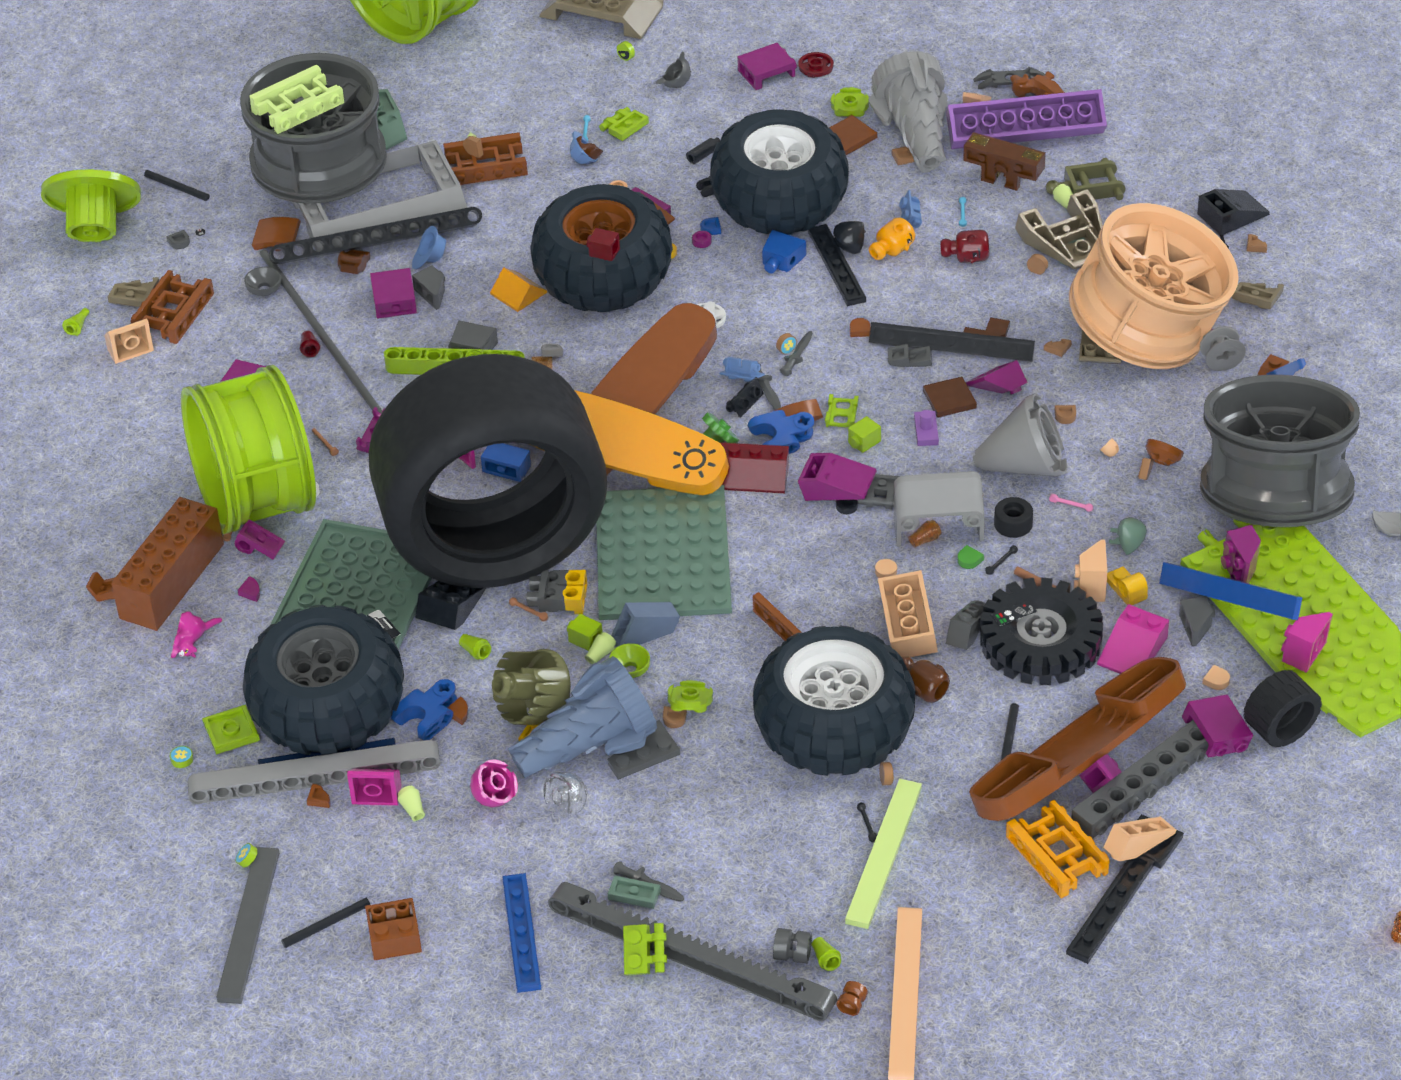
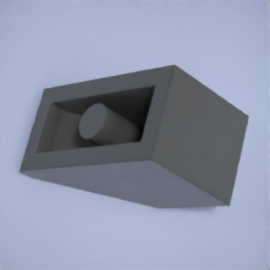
M431 265L412 275L413 287L421 297L437 310L440 308L445 292V276Z
M1207 596L1180 600L1179 616L1192 647L1197 646L1211 628L1212 618L1215 617L1214 606L1209 603Z

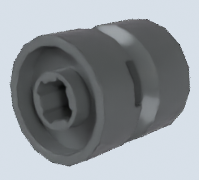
M777 928L773 945V959L787 961L789 958H792L794 962L808 964L812 947V932L798 930L794 934L791 929ZM793 941L797 942L796 951L792 950Z

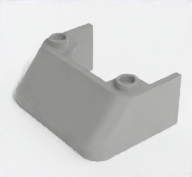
M967 471L905 475L898 477L894 481V529L897 547L901 546V532L916 529L919 525V518L962 515L963 523L968 527H977L979 541H984L983 490L979 473Z

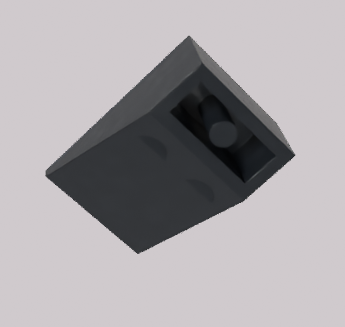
M1214 189L1199 195L1197 214L1222 236L1270 215V212L1247 191Z
M437 581L418 594L415 618L456 630L464 624L486 588L461 587Z

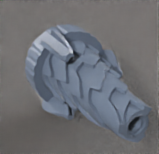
M611 656L602 663L591 665L572 690V696L565 700L566 704L547 715L548 720L533 729L527 737L508 748V752L524 778L536 774L544 768L548 770L560 762H569L583 752L589 754L603 744L606 745L605 753L608 756L634 751L645 746L646 737L655 732L657 723L644 695L626 668L616 657Z

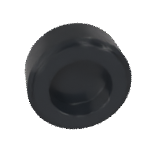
M836 500V509L841 514H852L858 508L857 500Z

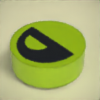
M623 41L617 45V54L620 58L628 61L634 57L635 50L631 43Z

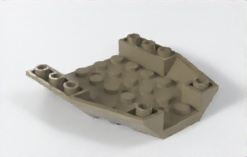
M549 0L539 14V17L557 20L563 11H569L598 19L623 23L624 36L642 39L662 10L664 0Z

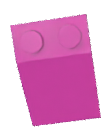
M1128 604L1118 618L1097 665L1121 674L1143 660L1154 658L1168 638L1169 619Z

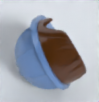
M574 131L572 133L573 140L570 144V154L573 160L579 164L596 162L603 153V150L596 147L595 144L589 143L579 132Z

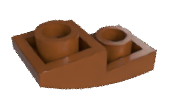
M817 399L804 400L776 409L783 410L786 416L807 412L814 417V421L823 418Z

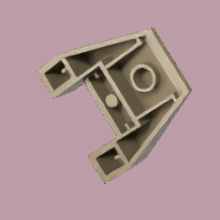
M1088 189L1070 195L1067 211L1071 218L1048 226L1037 208L1019 213L1015 229L1023 242L1072 269L1082 267L1103 227L1098 204Z

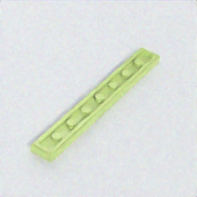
M899 778L847 912L845 924L869 929L920 795L922 783Z

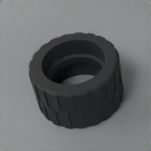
M1282 670L1268 676L1252 691L1246 701L1243 716L1245 721L1270 746L1284 747L1301 738L1315 723L1321 711V697L1292 670Z

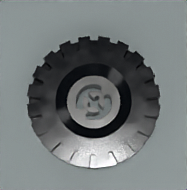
M1041 577V586H1036L1034 578L1023 579L1022 588L1016 581L1006 585V592L998 589L992 594V600H987L983 612H981L980 646H982V652L986 659L991 658L990 665L997 671L1004 668V676L1014 679L1021 672L1022 683L1032 685L1034 676H1039V685H1051V676L1053 675L1059 684L1068 682L1070 673L1077 678L1085 673V667L1090 669L1095 664L1096 656L1099 657L1102 649L1103 616L1101 610L1097 609L1095 600L1092 597L1086 598V592L1078 586L1070 592L1071 583L1062 580L1059 581L1056 588L1052 587L1053 578ZM1028 600L1037 610L1036 613L1001 626L991 615Z

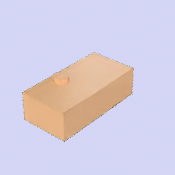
M922 570L878 578L890 645L893 650L895 649L901 657H915L938 652Z

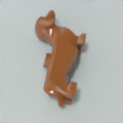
M1049 71L1045 73V76L1036 75L1028 79L1027 74H1024L1023 77L1018 75L1010 77L1012 91L1017 97H1025L1027 93H1032L1035 96L1065 93L1052 80L1055 76Z

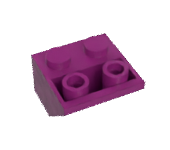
M1252 525L1227 531L1226 539L1223 543V556H1221V564L1229 572L1230 578L1245 583L1250 582L1256 570L1261 540Z

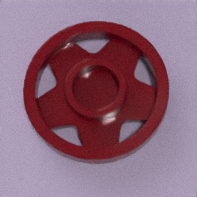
M822 52L807 53L798 61L800 72L812 78L830 74L834 67L832 57Z

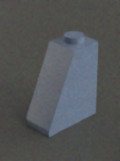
M671 602L625 603L611 636L615 639L617 647L628 643L640 645L673 633L679 622L680 615Z

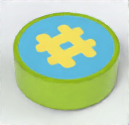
M187 746L175 747L170 752L171 764L176 768L188 767L194 760L192 750Z
M250 843L245 844L237 853L235 862L243 868L248 867L257 856V848Z

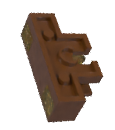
M975 132L972 133L964 144L963 161L981 166V181L994 184L1002 172L1004 173L1003 176H1006L1004 187L1017 191L1020 187V178L1036 181L1045 169L1046 152Z

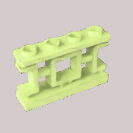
M315 65L250 95L251 110L255 115L259 116L269 112L271 114L269 116L270 126L274 127L275 132L279 134L343 104V89L337 85L327 88L325 86L327 85L326 75L321 73V68L318 65ZM299 97L304 98V100L296 104L291 102Z

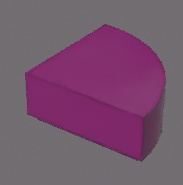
M249 576L237 590L238 596L257 602L260 598L259 584L254 578Z

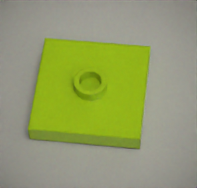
M246 704L202 718L203 725L216 755L260 741L259 734Z

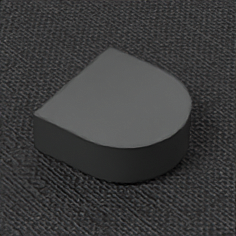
M185 230L166 236L167 242L174 249H184L190 244L189 235Z

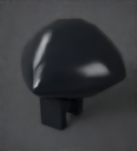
M846 221L835 225L833 235L838 246L852 254L861 252L866 233L864 223L860 221Z

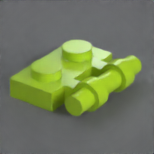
M625 107L624 109L617 110L612 117L604 119L599 128L601 131L608 129L610 135L624 141L647 125L649 117L637 110L631 112L629 107Z
M654 923V933L650 934V926L647 924L623 926L624 975L651 974L650 964H655V973H665L667 955H664V941L667 940L666 933H664V923ZM650 942H654L655 955L650 956Z

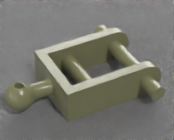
M1102 158L1100 162L1065 166V182L1050 180L1045 186L1046 191L1052 195L1053 190L1060 184L1069 186L1073 194L1088 189L1095 200L1110 197L1122 200L1126 188L1122 181L1116 179L1117 166L1114 161L1108 160V158ZM1107 177L1109 182L1090 184L1088 179ZM1076 181H1081L1082 185L1078 186Z

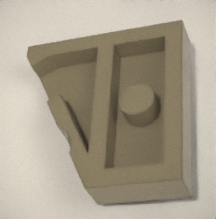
M153 277V282L147 283L135 280L129 283L114 284L108 295V302L140 307L142 302L149 296L151 290L159 283V277Z
M1239 282L1232 295V299L1238 300L1241 303L1256 305L1262 309H1271L1282 294L1284 284H1278L1277 288H1265V283Z

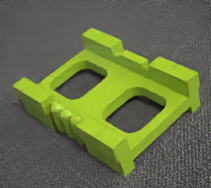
M829 394V409L826 411L825 417L826 427H850L855 424L859 396L854 395V399L834 398V394ZM838 402L850 403V407L848 409L837 408L836 404ZM834 417H847L848 420L846 423L834 422Z

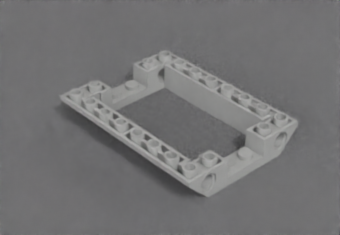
M436 140L386 153V163L381 173L419 164L421 161L425 174L430 173L437 185V192L333 220L328 219L321 203L293 202L295 209L300 208L310 238L467 208L461 185ZM449 216L448 220L455 219L456 217ZM431 219L429 221V225L438 223L434 219ZM416 223L410 224V230L419 229ZM391 227L390 232L392 235L400 234V230L397 227ZM372 231L371 237L374 240H378L381 238V234L378 231ZM357 234L352 235V242L360 244L362 241L361 237ZM334 238L332 240L334 247H342L340 239ZM313 243V246L317 252L323 250V246L321 243Z

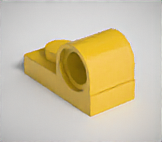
M1122 566L1107 573V583L1127 605H1134L1147 599V581L1140 572L1131 575Z

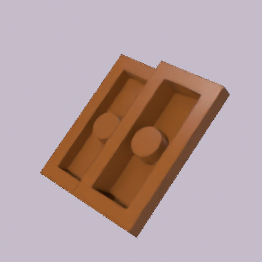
M292 217L260 219L252 247L254 250H260L271 246L274 247L277 244L295 241L301 221L298 218Z

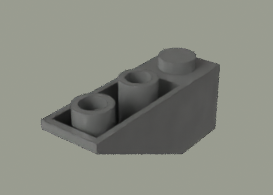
M979 600L971 601L950 619L945 644L964 650L973 645L980 632L981 612H983L985 602Z

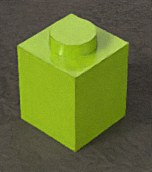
M868 416L848 428V443L852 448H856L862 453L881 442V426Z
M579 614L567 626L568 642L589 651L598 634L601 635L603 632L602 623Z

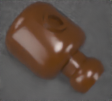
M902 657L913 679L915 695L928 703L939 701L946 694L950 685V678L941 665H935L928 660H919L914 663L910 657Z

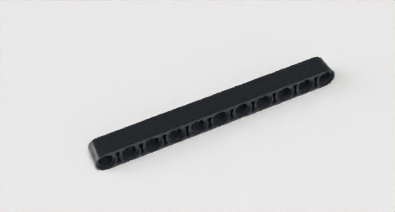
M468 207L277 244L270 250L269 259L274 264H284L340 253L341 251H350L422 237L424 232L430 227L429 221L431 219L438 222V233L472 227L481 221L482 212L477 207ZM468 212L476 214L477 220L475 222L468 219ZM449 216H455L457 218V225H451L449 223ZM416 223L419 226V232H412L410 224ZM391 227H397L400 230L398 237L391 234ZM378 231L381 234L380 240H374L371 237V232ZM352 235H359L362 239L361 243H353ZM334 238L340 239L342 247H334L332 240ZM313 243H321L323 250L320 252L315 251ZM293 247H302L303 254L300 256L295 255ZM274 250H281L284 254L283 259H276L273 255Z

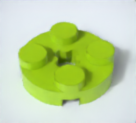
M842 88L836 95L835 93L832 94L831 108L834 114L839 117H849L851 115L861 117L869 107V96L866 92L865 95L861 93V89Z
M681 681L680 686L674 687L673 684L668 688L667 700L674 711L694 710L697 713H703L707 711V706L713 702V689L711 687L709 689L705 688V683L700 681Z

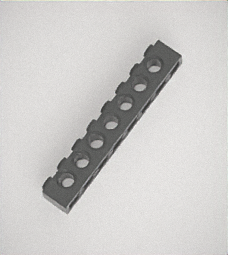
M1194 720L1072 809L1071 819L1077 821L1082 831L1093 839L1098 834H1104L1113 823L1120 822L1129 811L1136 810L1145 799L1152 798L1160 788L1171 784L1173 779L1180 773H1186L1189 767L1196 761H1202L1206 756L1209 744Z

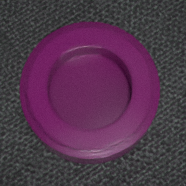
M697 231L692 235V244L697 248H706L712 243V236L707 231Z

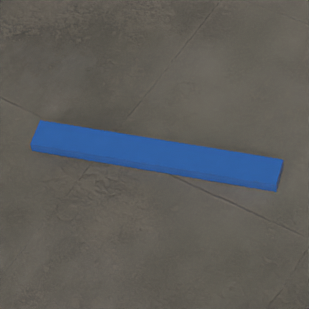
M1163 562L1159 584L1293 620H1298L1302 597L1168 562Z

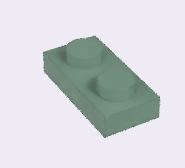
M614 876L607 893L608 900L654 909L661 888L658 884Z

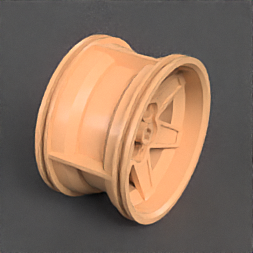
M1150 203L1130 204L1118 208L1106 219L1088 257L1071 283L1069 290L1070 308L1075 320L1085 334L1113 356L1145 368H1176L1189 363L1200 351V342L1203 336L1211 331L1237 288L1238 269L1230 250L1224 242L1197 219L1163 205Z

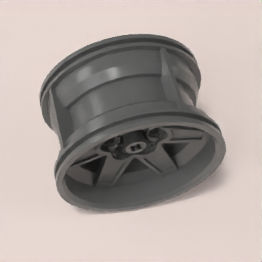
M305 53L272 62L257 71L247 81L241 92L240 106L243 120L251 130L253 143L249 152L252 176L263 190L277 198L290 202L325 203L356 194L377 179L384 169L387 154L384 136L378 128L377 110L380 98L377 80L372 72L358 61L345 56L330 53ZM318 65L321 68V73L326 75L327 85L325 86L327 88L334 85L342 87L343 104L279 134L275 132L274 127L270 126L269 116L271 114L269 112L261 116L255 115L252 112L250 95L312 66ZM299 97L291 102L296 104L304 100V98Z
M1293 375L1250 376L1236 379L1217 387L1207 396L1204 402L1203 420L1212 438V451L1200 475V492L1208 505L1225 516L1261 526H1307L1321 523L1340 515L1349 508L1354 499L1355 480L1345 461V454L1351 439L1359 429L1360 409L1357 402L1348 393L1336 386L1323 381Z

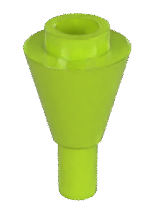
M83 308L78 314L64 320L62 324L64 331L69 335L78 336L81 333L85 318L90 313L89 310Z

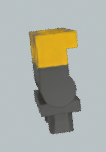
M547 569L541 572V576L530 577L529 590L538 592H527V606H539V612H557L562 610L574 611V614H583L588 585L586 570H553L549 572Z

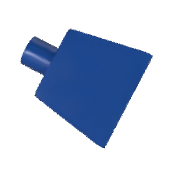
M775 230L771 231L762 250L764 269L771 274L776 269L789 272L807 255L806 240Z

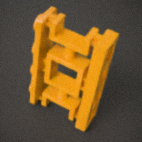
M1055 800L1049 802L1048 808L1046 806L1042 807V819L1030 825L1023 818L1018 819V822L1015 818L1007 822V839L1061 899L1069 895V889H1077L1078 879L1076 877L1090 870L1096 878L1100 877L1101 873L1103 876L1108 874L1110 863L1108 855L1095 845L1094 840L1082 831L1079 823L1073 821L1067 814L1066 809ZM1055 823L1059 826V828L1053 831L1048 829L1054 826ZM1040 833L1042 836L1037 838L1035 842L1032 837ZM1062 840L1070 849L1056 856L1048 846ZM1083 853L1087 859L1078 862L1076 859L1081 857ZM1068 864L1070 867L1065 869L1063 873L1059 868Z

